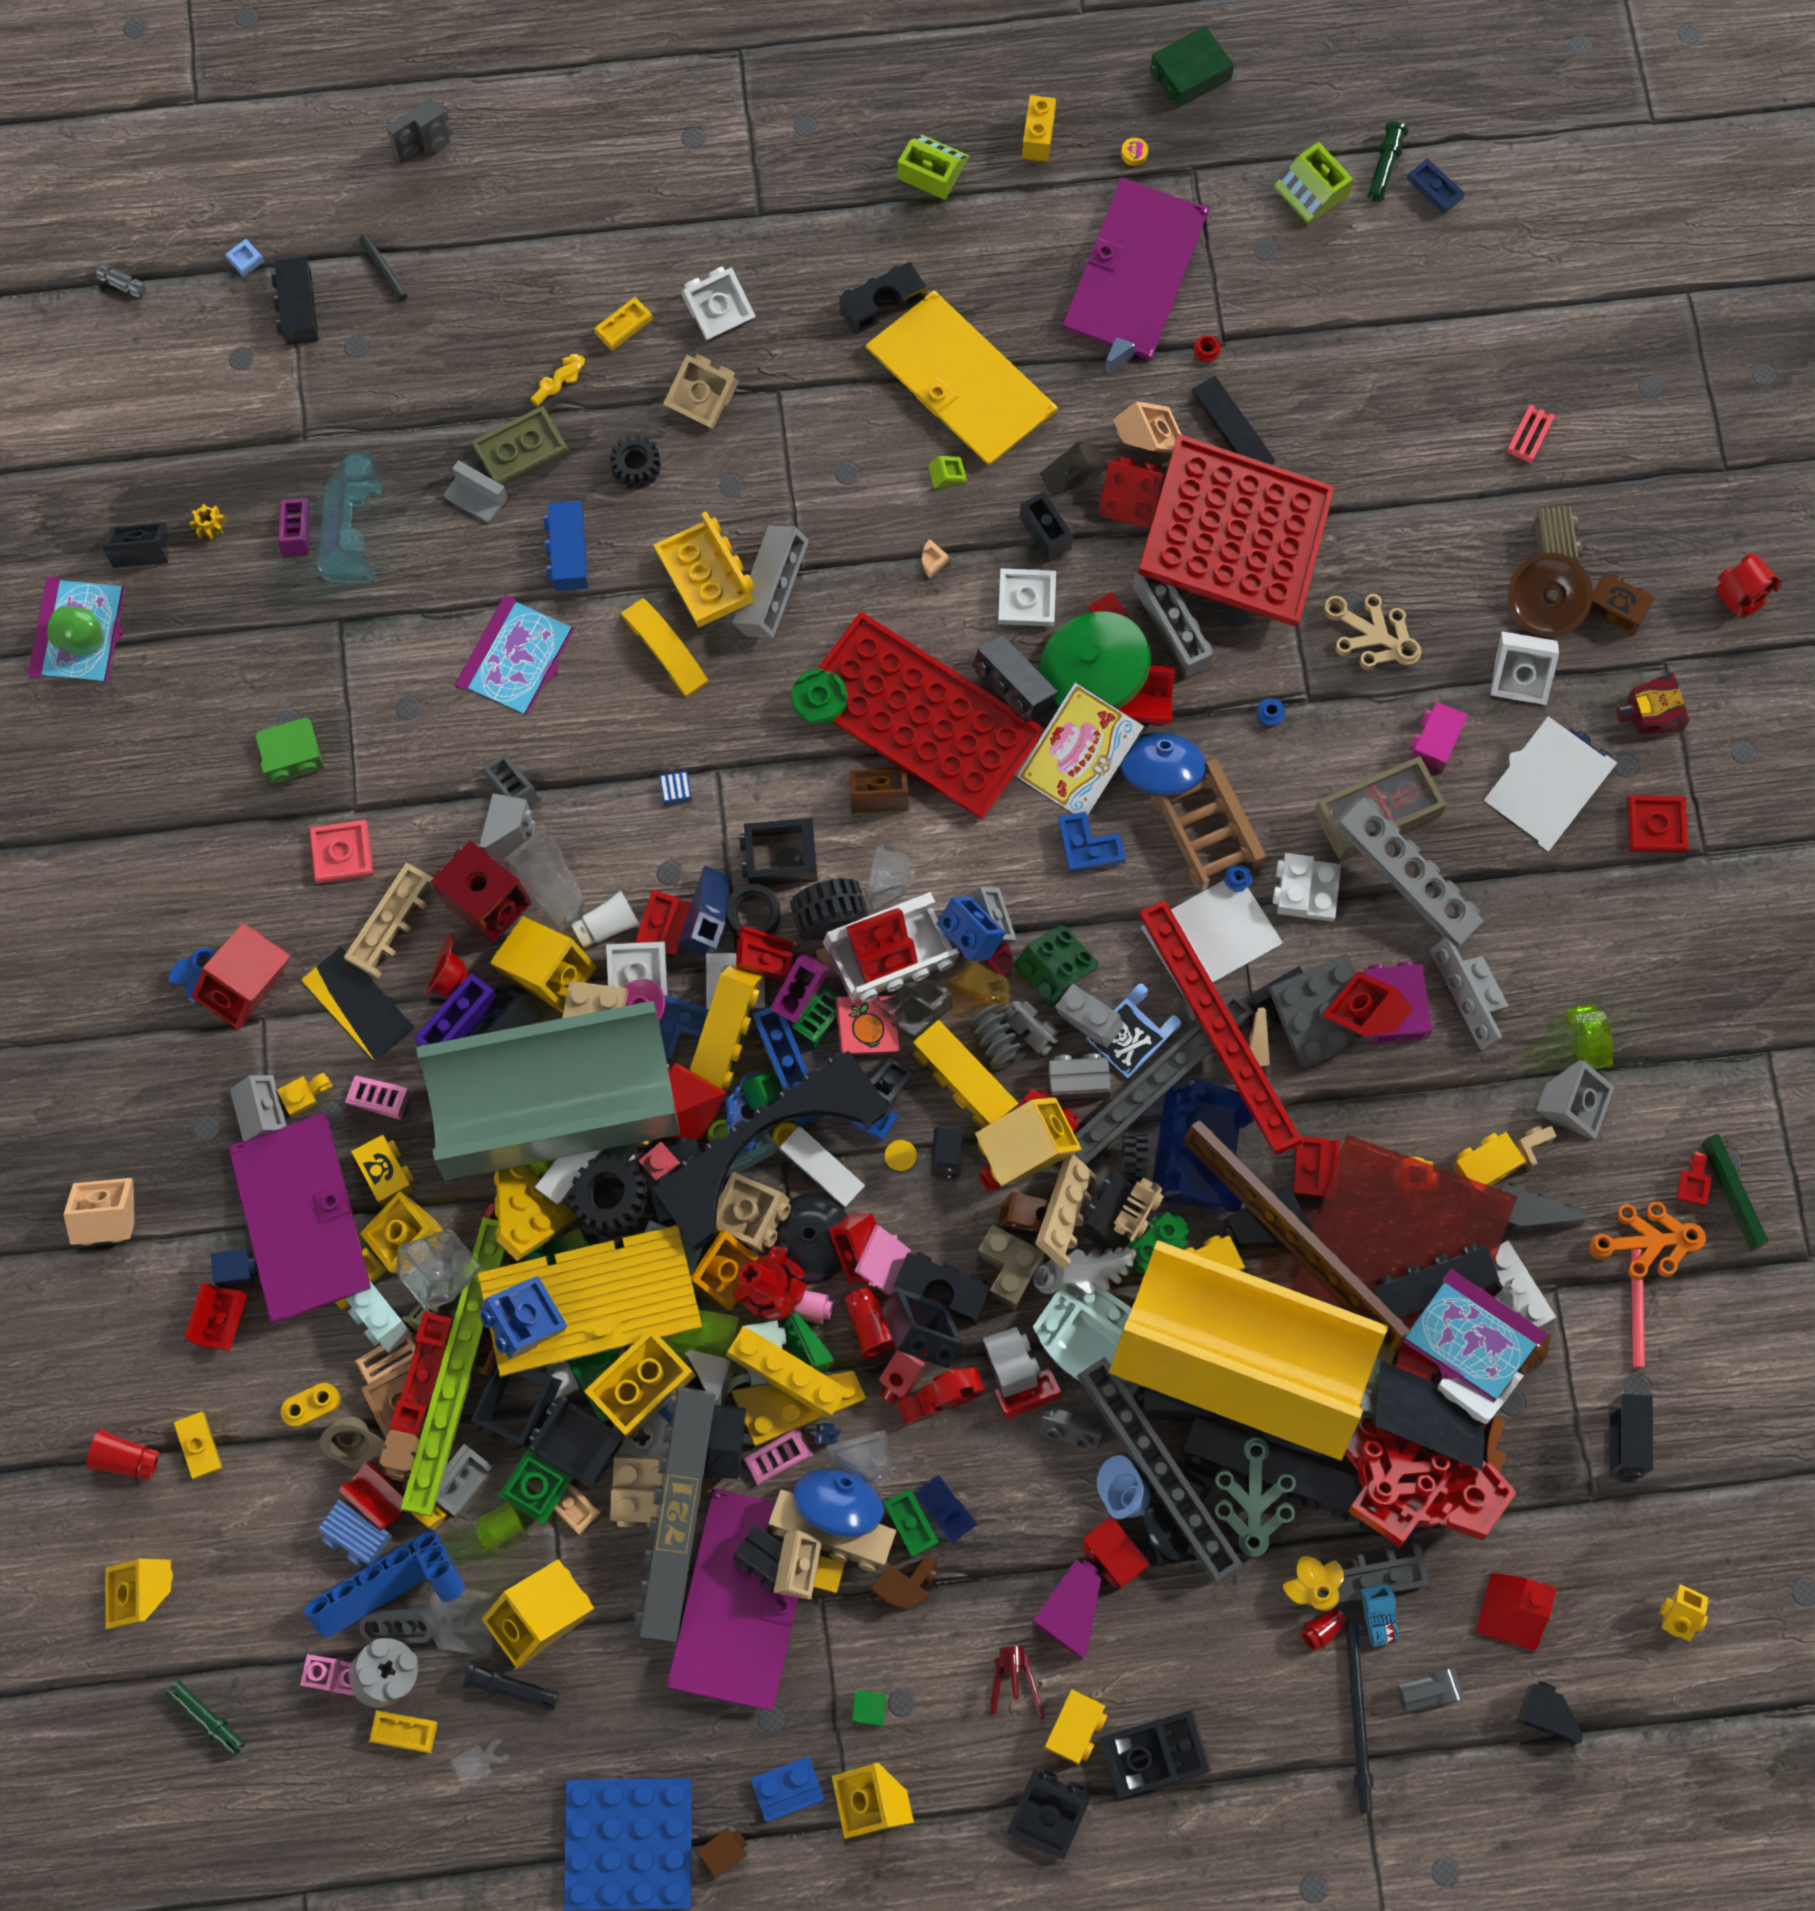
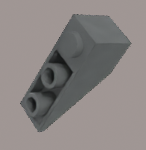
M1504 1183L1498 1190L1488 1222L1517 1233L1581 1226L1588 1219L1589 1215L1583 1213L1582 1209L1576 1205L1565 1204L1564 1206L1554 1202V1198L1543 1193L1535 1195L1525 1191L1526 1188L1522 1185Z

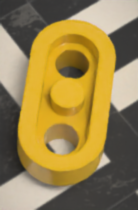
M329 1383L317 1384L288 1398L282 1404L281 1417L290 1427H304L336 1411L341 1401L340 1393ZM322 1393H328V1400L320 1403L319 1396ZM299 1406L301 1408L300 1413L297 1416H292L291 1409Z

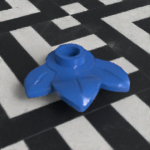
M199 948L193 952L190 958L177 961L169 974L170 983L185 984L187 997L192 1004L199 1003L192 998L203 968L199 963L204 958L210 960L216 953L210 948Z

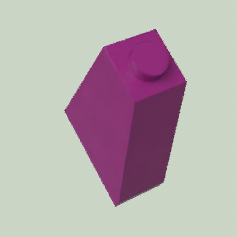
M808 953L798 957L770 1010L797 1023L818 994L832 966Z
M1077 1560L1073 1563L1032 1622L1033 1625L1081 1660H1083L1088 1651L1101 1578L1097 1575L1099 1570L1086 1560L1082 1564Z

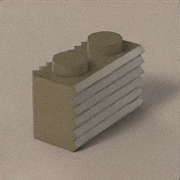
M1571 507L1539 508L1534 517L1538 553H1560L1577 561L1582 555L1581 542L1576 541L1575 532L1578 531L1577 516H1572Z

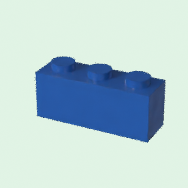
M581 501L548 503V514H543L544 529L549 531L550 539H545L546 556H551V564L546 565L548 582L553 581L555 591L588 589L584 513Z

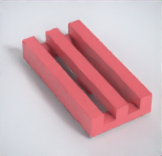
M1530 404L1506 453L1532 464L1555 415L1551 413L1547 415L1545 410L1540 409L1538 411L1534 409L1535 406ZM1530 417H1535L1520 450L1515 449ZM1542 420L1546 423L1530 455H1528L1525 451Z

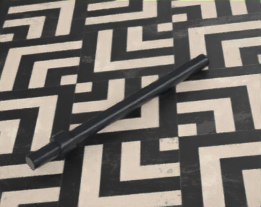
M1347 1622L1346 1637L1357 1767L1354 1782L1355 1788H1358L1360 1814L1373 1813L1371 1787H1374L1373 1774L1369 1772L1358 1622Z

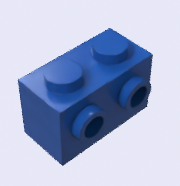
M971 896L952 897L936 923L944 932V936L962 951L961 953L965 958L971 961L991 959L1006 934Z

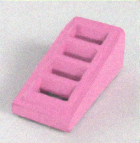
M355 1075L345 1103L401 1120L411 1093L408 1088ZM360 1084L365 1086L361 1100L355 1099ZM371 1088L376 1089L372 1101L368 1102L367 1098ZM384 1091L386 1094L382 1105L377 1104L381 1092ZM394 1094L396 1095L393 1106L389 1107L390 1098Z
M794 1429L743 1459L758 1486L814 1455L801 1430ZM794 1440L799 1452L801 1453L797 1456L790 1444V1441ZM783 1446L790 1460L785 1462L778 1447ZM772 1452L778 1467L774 1468L767 1453ZM761 1457L768 1471L766 1474H763L756 1459Z

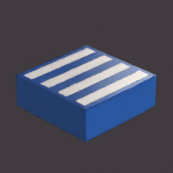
M687 771L659 775L664 805L692 801Z

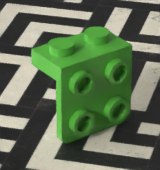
M309 718L298 719L257 732L256 740L263 761L261 762V767L270 785L325 769Z

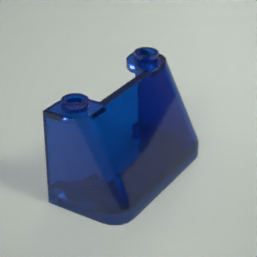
M1199 1079L1171 1087L1165 1096L1152 1180L1153 1184L1155 1182L1162 1188L1160 1192L1163 1195L1162 1201L1232 1213L1241 1210L1243 1203L1183 1141L1191 1125L1200 1120L1236 1156L1239 1131L1254 1120L1238 1091Z

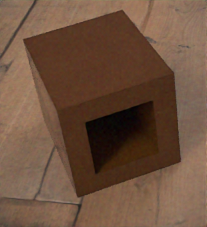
M726 1828L697 1852L713 1875L718 1878L748 1855L744 1850L748 1844L738 1830L732 1833L729 1828Z

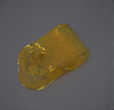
M970 960L965 961L952 986L960 994L974 998L987 1005L999 1003L1003 1007L1007 1004L1010 997L1009 983L1005 977ZM997 988H1001V992L997 991L995 995L992 994L991 990L996 991Z

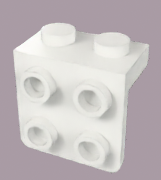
M1517 1371L1495 1402H1492L1458 1378H1443L1437 1387L1446 1399L1458 1404L1473 1419L1487 1424L1505 1403L1524 1375Z

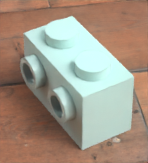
M370 1281L371 1289L345 1298L352 1307L347 1312L358 1325L362 1322L365 1323L368 1329L364 1333L374 1346L381 1343L385 1350L390 1353L413 1334Z

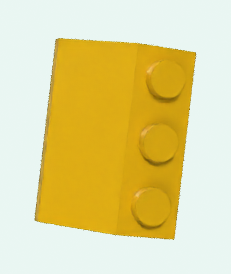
M650 1328L584 1392L623 1434L631 1439L669 1402L670 1394L676 1393V1387L684 1388L696 1374Z

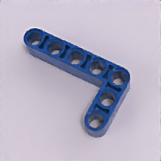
M431 1530L420 1534L313 1599L306 1606L304 1613L321 1638H328L426 1578L442 1602H450L458 1598L464 1592L465 1584L446 1546L437 1532Z

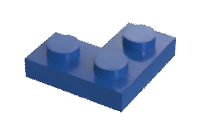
M1086 812L1058 816V824L1069 873L1124 864L1126 862L1120 833L1092 838Z
M664 995L665 1008L659 1023L665 1055L668 1058H672L680 1031L700 1037L709 1009Z

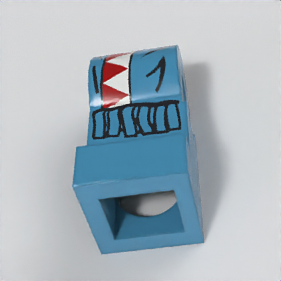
M1385 1584L1361 1589L1365 1623H1367L1372 1647L1398 1643V1629L1395 1617L1396 1600L1389 1585ZM1374 1595H1382L1381 1597L1371 1598Z

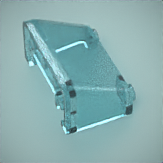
M353 452L347 455L325 484L318 569L322 577L327 581L374 583L375 568L369 564L366 557L364 536L357 529L351 528L353 506H366L370 495L373 493L381 494L382 480L372 452Z

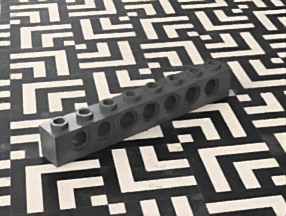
M1103 1357L1077 1375L1078 1379L1211 1581L1218 1582L1243 1565L1120 1378L1109 1373L1111 1364L1106 1357Z

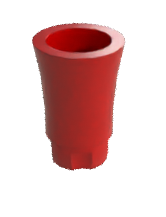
M864 1287L849 1293L845 1297V1302L848 1306V1315L858 1339L862 1358H874L894 1349L895 1344L881 1311L882 1308L878 1299H875L871 1289Z
M100 1428L92 1441L87 1457L86 1469L120 1474L135 1479L139 1477L151 1480L157 1469L160 1453L147 1449L144 1445L117 1437Z

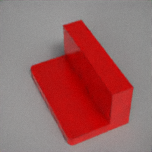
M371 1460L364 1463L352 1481L342 1484L338 1489L339 1492L382 1530L396 1524L406 1512L401 1509L405 1491L385 1475Z

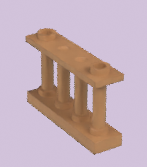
M1217 758L1206 762L1204 777L1193 789L1177 795H1151L1155 809L1157 811L1161 810L1190 868L1188 869V874L1194 885L1198 884L1201 892L1207 890L1209 884L1208 876L1243 861L1245 863L1249 862L1253 870L1264 865L1266 854ZM1204 788H1212L1216 796L1214 802L1177 817L1171 802ZM1215 813H1225L1229 821L1227 826L1189 841L1183 827ZM1231 836L1233 838L1237 837L1241 845L1239 851L1207 865H1201L1195 853L1196 851Z

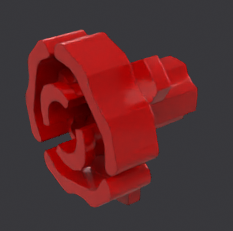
M773 1246L768 1255L758 1258L756 1262H746L745 1266L739 1270L738 1280L742 1282V1285L733 1289L734 1301L744 1302L752 1314L762 1319L768 1318L772 1321L786 1318L791 1310L802 1301L807 1287L804 1282L787 1276L784 1267L789 1268L790 1273L799 1279L804 1277L805 1272L797 1263L786 1258V1249L779 1246ZM760 1305H775V1307L770 1310H762Z

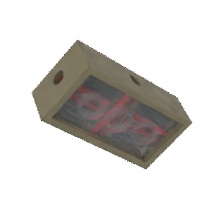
M1419 756L1319 800L1314 814L1339 861H1342L1360 853V851L1340 832L1333 822L1355 799L1361 797L1372 799L1380 807L1379 813L1386 820L1391 819L1398 825L1400 834L1441 817L1446 803L1422 758ZM1370 821L1365 824V831L1369 836H1373L1375 833V826Z

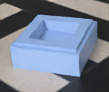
M247 239L225 254L226 259L243 277L264 262L262 255Z

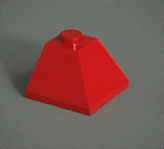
M1358 971L1323 1013V1017L1365 1037L1395 1032L1413 1008L1398 988Z
M675 1063L669 1071L680 1134L668 1137H689V1139L704 1140L726 1091L680 1064Z
M1492 1572L1475 1632L1536 1651L1550 1618L1557 1588L1528 1578Z

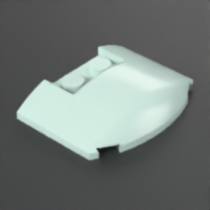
M1064 1284L1048 1303L1034 1324L1033 1330L1035 1333L1037 1332L1047 1354L1064 1371L1079 1380L1077 1375L1103 1357H1106L1109 1363L1112 1364L1132 1308L1095 1285L1094 1294L1087 1295L1071 1284ZM1119 1377L1130 1395L1133 1396L1140 1385Z

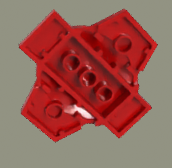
M1365 1389L1359 1407L1363 1409L1361 1418L1344 1453L1358 1470L1359 1481L1363 1489L1348 1512L1400 1548L1416 1527H1432L1436 1525L1484 1541L1517 1493L1492 1463L1486 1464L1484 1460L1482 1471L1448 1457L1450 1467L1444 1475L1431 1473L1401 1476L1397 1484L1416 1483L1420 1476L1428 1475L1436 1483L1433 1493L1428 1497L1420 1495L1398 1497L1393 1505L1384 1508L1377 1507L1370 1501L1367 1489L1373 1479L1368 1462L1362 1455V1450L1368 1441H1376L1383 1448L1379 1459L1385 1476L1391 1468L1382 1439L1377 1435L1376 1413L1378 1393ZM1491 1420L1487 1424H1484V1430L1487 1428ZM1395 1434L1396 1443L1401 1455L1410 1440ZM1422 1446L1412 1462L1432 1460L1434 1455L1441 1453ZM1368 1449L1370 1453L1377 1454L1375 1450ZM1435 1462L1439 1467H1444L1442 1463ZM1421 1483L1422 1487L1430 1489L1427 1484ZM1380 1488V1490L1383 1493H1388L1386 1490Z

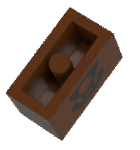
M1604 572L1593 592V602L1589 613L1635 635L1655 597L1649 595L1642 588H1635L1625 583L1616 575H1609Z

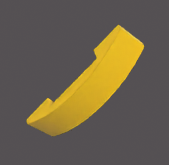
M644 598L620 613L633 632L642 638L668 671L669 677L686 698L709 682L679 637Z

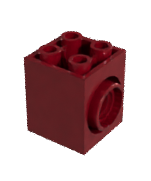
M471 840L465 846L460 847L455 852L453 859L445 867L438 869L434 878L430 881L444 905L491 944H494L532 904L520 880Z

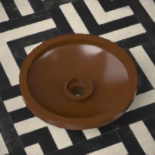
M1542 553L1526 560L1513 574L1508 588V604L1516 622L1526 631L1541 637H1558L1576 629L1587 617L1593 602V586L1587 571L1575 559L1560 553ZM1551 590H1556L1558 593V597L1554 601L1548 597Z

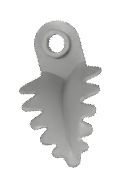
M1119 1247L1113 1253V1249L1108 1248L1101 1256L1099 1249H1093L1086 1256L1082 1250L1075 1249L1068 1255L1071 1259L1068 1268H1062L1053 1260H1050L1045 1265L1039 1266L1036 1269L1033 1282L1035 1287L1045 1294H1052L1064 1284H1071L1087 1295L1094 1294L1095 1285L1107 1291L1110 1289L1109 1278L1115 1283H1120L1122 1279L1119 1273L1125 1276L1128 1275L1129 1270L1127 1266H1133L1136 1251L1128 1247L1122 1250Z

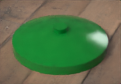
M1092 612L1070 620L1052 635L1043 650L1039 672L1058 691L1054 704L1058 707L1061 706L1076 683L1109 705L1119 709L1131 701L1145 684L1151 666V652L1143 632L1133 621L1113 612Z

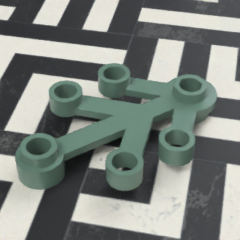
M1252 1436L1244 1444L1245 1456L1250 1460L1249 1495L1234 1480L1231 1471L1223 1469L1216 1474L1217 1486L1220 1489L1227 1490L1248 1512V1525L1233 1512V1506L1228 1500H1220L1216 1503L1215 1514L1219 1519L1226 1520L1239 1534L1238 1543L1243 1553L1252 1557L1262 1555L1269 1546L1268 1536L1282 1523L1291 1522L1295 1517L1294 1507L1290 1503L1283 1502L1277 1506L1276 1513L1260 1526L1261 1513L1284 1492H1291L1296 1486L1293 1474L1283 1472L1278 1476L1277 1482L1261 1495L1262 1461L1268 1456L1269 1448L1266 1440L1260 1436ZM1258 1445L1262 1448V1453L1260 1455H1253L1251 1448ZM1224 1474L1231 1478V1481L1225 1485L1219 1481L1220 1476ZM1284 1477L1291 1478L1292 1484L1289 1487L1281 1485L1280 1482ZM1221 1505H1227L1230 1511L1228 1514L1222 1515L1218 1512V1508ZM1282 1508H1289L1291 1515L1289 1517H1282L1280 1510ZM1257 1537L1260 1542L1257 1546H1250L1248 1544L1249 1538Z

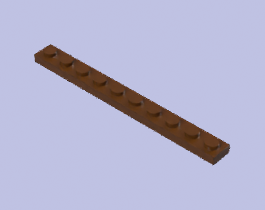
M1200 1120L1191 1125L1183 1143L1352 1313L1387 1325V1332L1382 1343L1391 1352L1398 1349L1410 1332L1403 1321L1396 1317L1383 1304L1381 1299L1375 1296L1361 1282L1359 1277L1354 1275Z

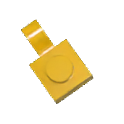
M321 1073L315 1076L309 1083L303 1076L277 1089L288 1114L294 1117L317 1105L318 1103L314 1096L331 1089L333 1086L328 1076L326 1077L325 1073Z

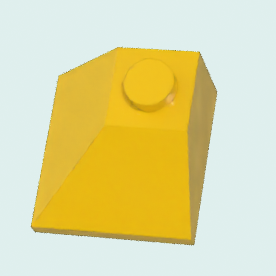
M399 1191L360 1233L391 1273L430 1260L450 1239L437 1221L402 1191Z
M135 1559L105 1567V1629H114L144 1622L171 1591L173 1580L171 1560Z
M879 1763L831 1776L844 1839L914 1822L907 1790Z

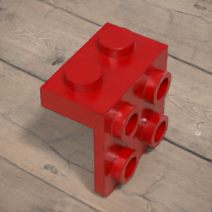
M1117 456V460L1111 459L1100 499L1098 514L1101 517L1149 527L1153 520L1165 471L1160 470V465L1144 462V466L1133 464L1134 459L1129 457Z
M1150 666L1149 675L1142 689L1131 701L1117 710L1136 722L1150 723L1154 726L1171 724L1175 668Z

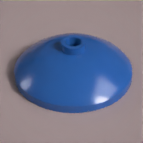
M1152 732L1136 738L1122 760L1120 767L1124 777L1136 788L1151 794L1168 796L1182 794L1196 787L1204 777L1206 761L1201 750L1190 740L1174 733Z
M825 1468L803 1475L798 1480L793 1493L795 1506L801 1516L814 1527L836 1536L859 1537L869 1534L878 1527L884 1512L881 1498L867 1481L851 1472L840 1469Z

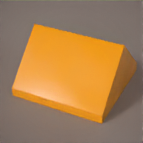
M722 1229L691 1276L693 1289L731 1311L736 1304L733 1297V1289L742 1285V1282L738 1280L739 1270L745 1266L746 1262H756L758 1257L726 1230Z

